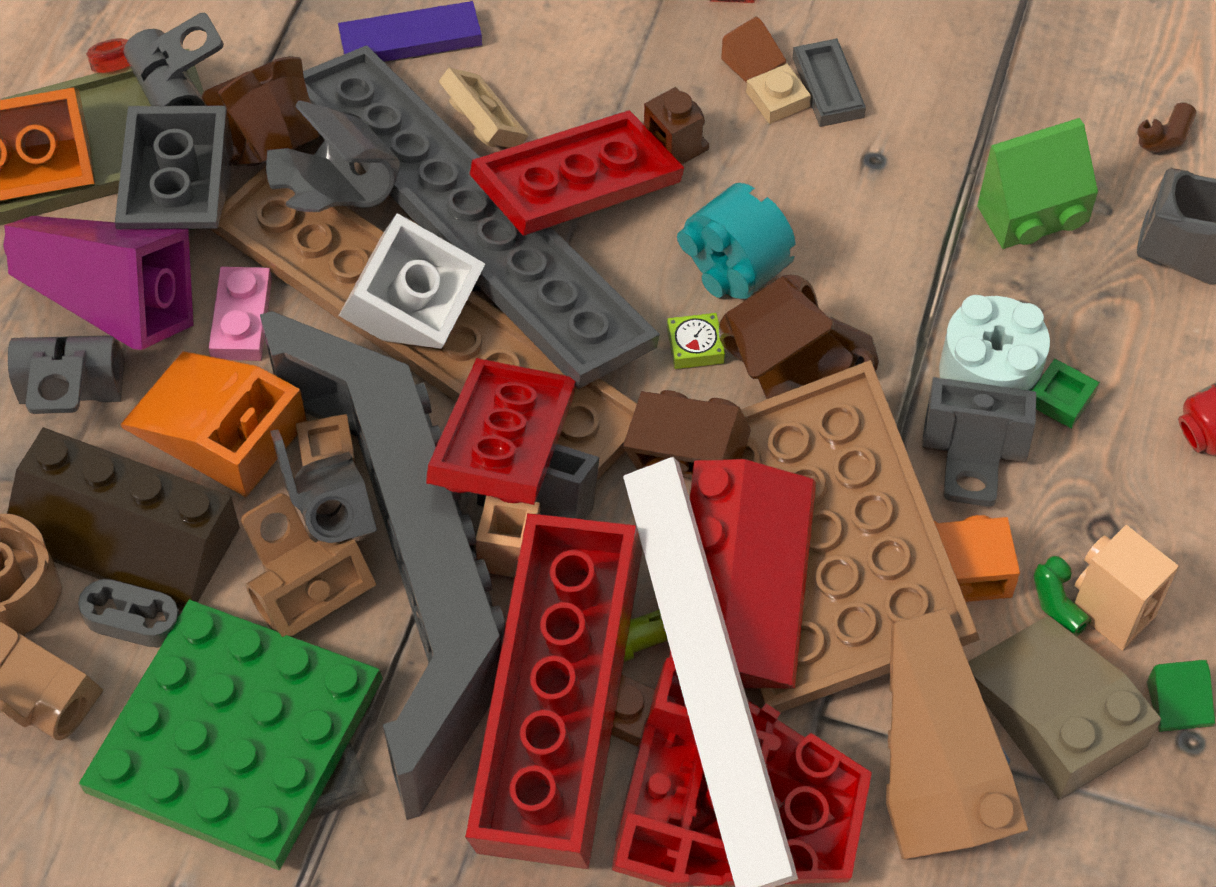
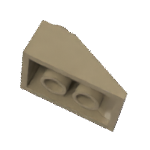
M1049 615L968 662L984 703L1058 800L1063 799L1148 747L1161 721L1160 716L1126 674Z

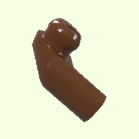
M1181 102L1174 106L1167 124L1162 125L1161 121L1154 119L1151 126L1148 119L1143 121L1137 130L1140 146L1152 153L1181 147L1185 143L1196 117V109L1191 104Z
M830 317L834 327L829 333L853 356L850 368L871 360L876 371L879 358L872 336Z

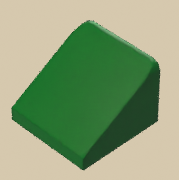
M1195 660L1155 665L1146 683L1153 709L1161 718L1158 725L1159 732L1214 726L1215 715L1208 661Z

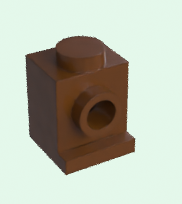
M674 87L644 103V126L681 164L709 150V143L702 136L705 124L704 115L697 103L692 101L689 94L679 91Z

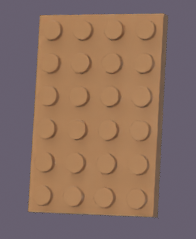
M871 360L741 409L751 429L742 459L809 477L816 482L795 689L760 688L766 704L781 713L890 673L891 623L947 608L962 646L980 640Z

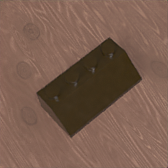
M44 427L16 469L7 514L17 515L28 520L39 530L55 563L100 580H114L164 593L174 600L179 610L184 609L188 600L199 601L240 528L230 495Z

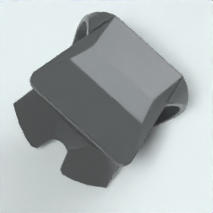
M298 101L295 105L296 108L322 135L325 141L314 155L289 148L267 150L266 173L270 188L291 189L295 195L286 201V206L302 212H321L333 206L371 208L381 204L391 192L399 173L400 164L394 153L368 127L361 117L352 113L339 112L324 106ZM354 163H370V167L365 174L359 175L355 170Z
M1175 168L1166 170L1142 224L1137 246L1139 258L1153 264L1167 266L1209 285L1216 284V179L1195 175L1189 171Z

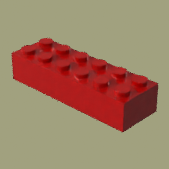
M527 513L465 838L477 854L589 870L643 551L636 525Z

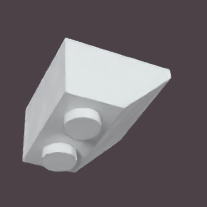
M397 213L378 241L339 316L382 341L441 349L485 263Z

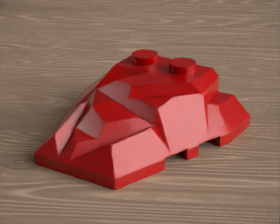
M666 658L654 692L650 712L644 723L616 832L615 841L617 843L613 856L612 871L666 887L735 886L673 659ZM747 700L798 876L797 880L785 884L848 883L853 874L872 772L814 734L810 733L804 737L777 719L781 713L765 703L761 709Z

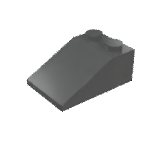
M128 106L115 215L116 229L218 228L230 184L233 139L228 112L225 106Z

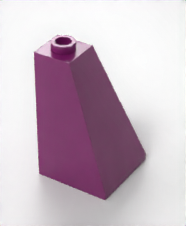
M30 216L4 225L5 237L3 247L7 256L9 275L132 349L143 350L194 326L188 229H116L115 222Z

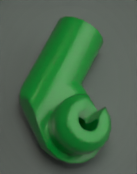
M1051 556L1044 565L1038 564L1033 574L1040 607L1047 615L1077 637L1089 625L1091 617L1065 594L1063 583L1071 579V567L1061 557Z

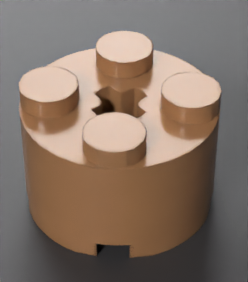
M0 514V622L25 636L27 632L36 628L50 615L62 593V584L57 568L39 530L31 522L20 516Z

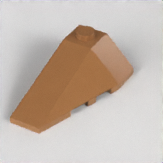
M944 608L891 623L889 691L892 693L891 730H888L889 784H886V805L901 858L910 859L975 847L1028 831L1012 772L948 609Z

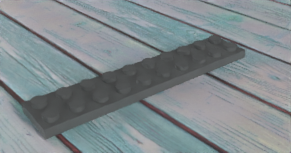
M367 45L303 71L307 92L312 104L339 112L352 113L361 117L368 127L398 158L400 164L399 173L389 195L419 226L485 263L475 284L564 375L576 381L575 386L577 389L657 348L660 334L552 227L525 236L518 231L470 176L472 160L480 158V156ZM359 163L368 171L370 163Z

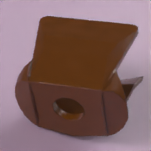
M289 56L275 59L272 62L211 87L202 94V100L206 106H225L228 112L233 139V166L260 165L267 160V150L294 149L309 141L318 139L321 135L295 106L298 101L311 103L300 57Z
M790 274L778 278L725 313L720 322L719 338L722 345L735 358L744 362L748 375L752 379L759 380L766 399L850 368L853 359L852 354L829 333L833 329L834 324L819 309L813 286L808 280L798 275Z

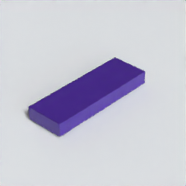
M473 1L338 23L344 54L367 45L383 62L482 45V34Z

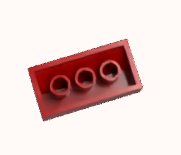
M746 459L694 461L689 499L743 688L795 689L816 482L809 477ZM670 650V656H669V658H670V659H673L672 653H671V650Z

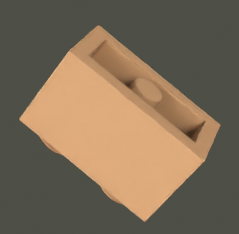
M1127 525L1112 539L1104 535L1092 546L1084 559L1089 566L1075 583V587L1079 589L1075 604L1091 617L1089 624L1122 651L1156 618L1179 568L1175 562Z

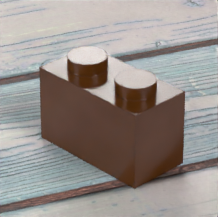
M663 390L660 394L641 391L623 448L638 470L674 457L680 464L683 477L692 479L694 461L742 459L751 429L740 407L729 400L722 398H711L709 401L689 399L685 395L672 390Z

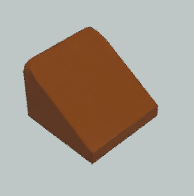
M757 16L727 33L722 39L721 59L746 83L747 80L786 64V59L765 24Z

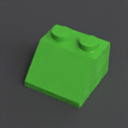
M1077 118L991 145L977 207L1002 249L1018 244H1032L1043 236L1061 230L1072 231L1090 221L1098 189L1085 125L1082 120Z

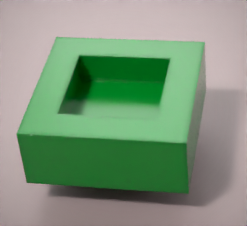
M1054 358L1032 389V391L1036 392V410L1072 429L1096 394L1100 382Z

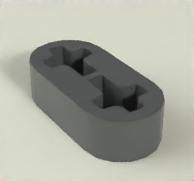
M102 579L92 582L82 591L78 602L81 615L90 630L101 635L147 647H161L167 635L177 623L180 615L176 603L170 596L114 580ZM108 599H113L116 609L106 608L102 615H98L95 605L104 606ZM158 612H163L166 622L157 621L153 628H148L145 618L154 619Z

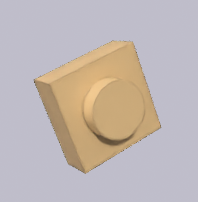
M788 64L747 80L746 93L769 124L810 107V93Z

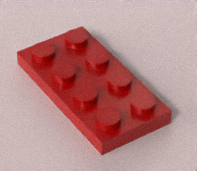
M628 110L473 159L470 176L518 231L525 236L680 183L684 167L643 123Z
M476 358L428 464L426 484L445 487L447 490L457 493L471 492L496 497L507 503L535 505L575 395L576 381L566 375Z

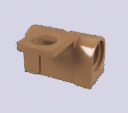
M284 493L277 494L242 516L241 523L266 571L246 583L245 586L261 617L272 630L279 632L282 637L286 635L292 637L377 585L356 541L351 538L334 543L320 540L314 542L310 539L288 495ZM272 513L284 514L288 522L285 534L274 541L263 539L260 527L264 518Z
M0 622V713L22 727L33 725L55 740L61 741L67 738L81 724L103 692V689L85 673Z

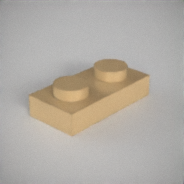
M449 67L438 81L450 95L449 102L452 107L471 121L475 126L474 134L486 145L494 148L497 145L511 148L523 144L529 136L480 75Z

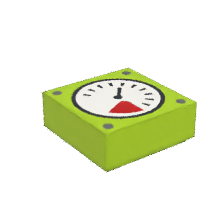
M717 313L667 318V332L674 369L724 364L725 352L719 338Z

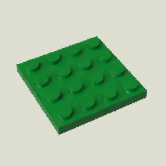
M188 600L177 619V623L169 632L79 781V785L86 794L280 871L382 683L381 671L376 667L288 635L282 637L279 632Z

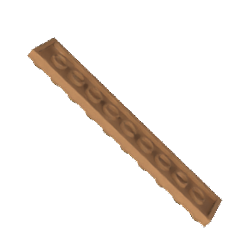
M266 166L225 201L218 228H210L214 233L264 268H270V272L391 357L409 365L411 371L456 402L476 358L564 375L506 314L472 291L441 349L382 341L340 317L339 314L384 232L346 206H333L321 212H302L287 207L286 201L292 198L295 193L288 188H270ZM600 378L580 389L576 387L575 395L557 444L600 457L598 481L625 452L623 444L637 403Z

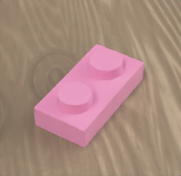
M220 267L209 342L211 357L225 360L262 361L265 336L260 314L268 312L272 284L270 268Z

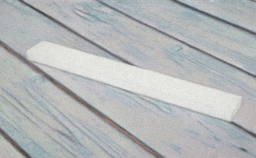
M674 457L624 475L623 478L735 887H776L797 880L798 876L680 464Z

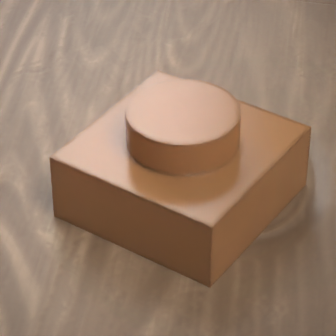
M347 414L296 423L303 466L346 452H350L356 465Z

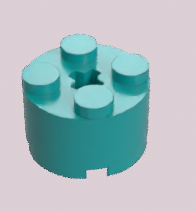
M735 183L729 186L686 220L684 228L677 233V241L680 247L692 257L702 272L701 278L704 287L717 298H721L725 294L738 299L750 297L788 267L795 258V256H790V249L796 245L788 220L771 199L767 197L761 202L749 194L755 188L745 183Z

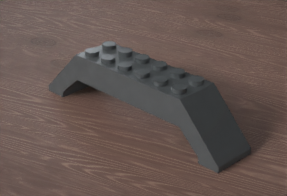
M276 312L260 314L273 375L300 389L305 413L318 419L347 414L351 435L357 437L425 651L428 666L399 717L395 721L383 724L391 769L406 819L416 818L423 813L491 705L506 627L505 619L500 606L493 607L489 591L492 590L489 572L484 559L477 560L473 546L477 544L474 528L469 514H462L458 500H461V493L449 491L445 487L426 484L428 464L442 434L438 425L432 426L429 413H432L424 382L415 384L409 365Z

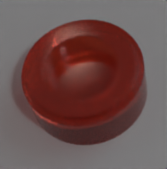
M110 39L90 47L86 55L91 71L105 73L129 66L124 55V47L128 39Z

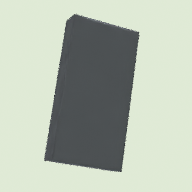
M838 38L793 47V61L802 84L811 95L810 104L820 127L865 117L866 106Z

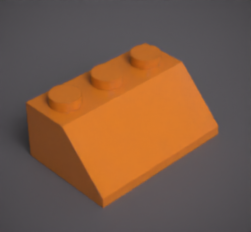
M73 87L0 100V201L95 184L89 136L79 89Z

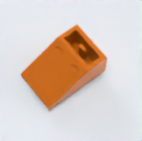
M182 351L123 420L121 427L240 495L247 497L278 459L270 431L279 430L286 449L297 435L296 423L307 420L301 391L294 385L255 365Z

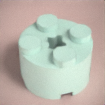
M972 295L967 297L963 301L962 306L953 314L948 324L939 363L940 378L1032 391L1041 378L1050 347L1048 329L1043 321L1044 316L1040 308L1031 303H1022L1002 296L984 297L982 295Z

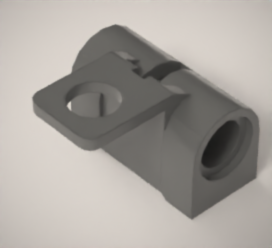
M199 13L166 33L154 28L136 33L125 44L124 55L151 106H206L202 100V95L193 84L186 70L220 51L224 43L206 13ZM198 30L206 32V41L199 49L194 51L183 49V41L188 34Z
M111 335L11 338L8 347L10 382L19 404H26V408L31 414L74 413L79 409L80 401L86 400L121 402L125 358L119 340Z
M933 377L925 417L922 447L947 451L943 494L945 499L987 507L995 505L1000 458L1021 462L1027 461L1036 423L1035 391ZM962 477H974L981 480L985 484V488L980 491H968L957 484V480Z
M278 429L270 431L290 500L301 511L310 534L320 541L334 543L377 531L364 480L350 452L311 462L303 466L295 478H293L281 434Z

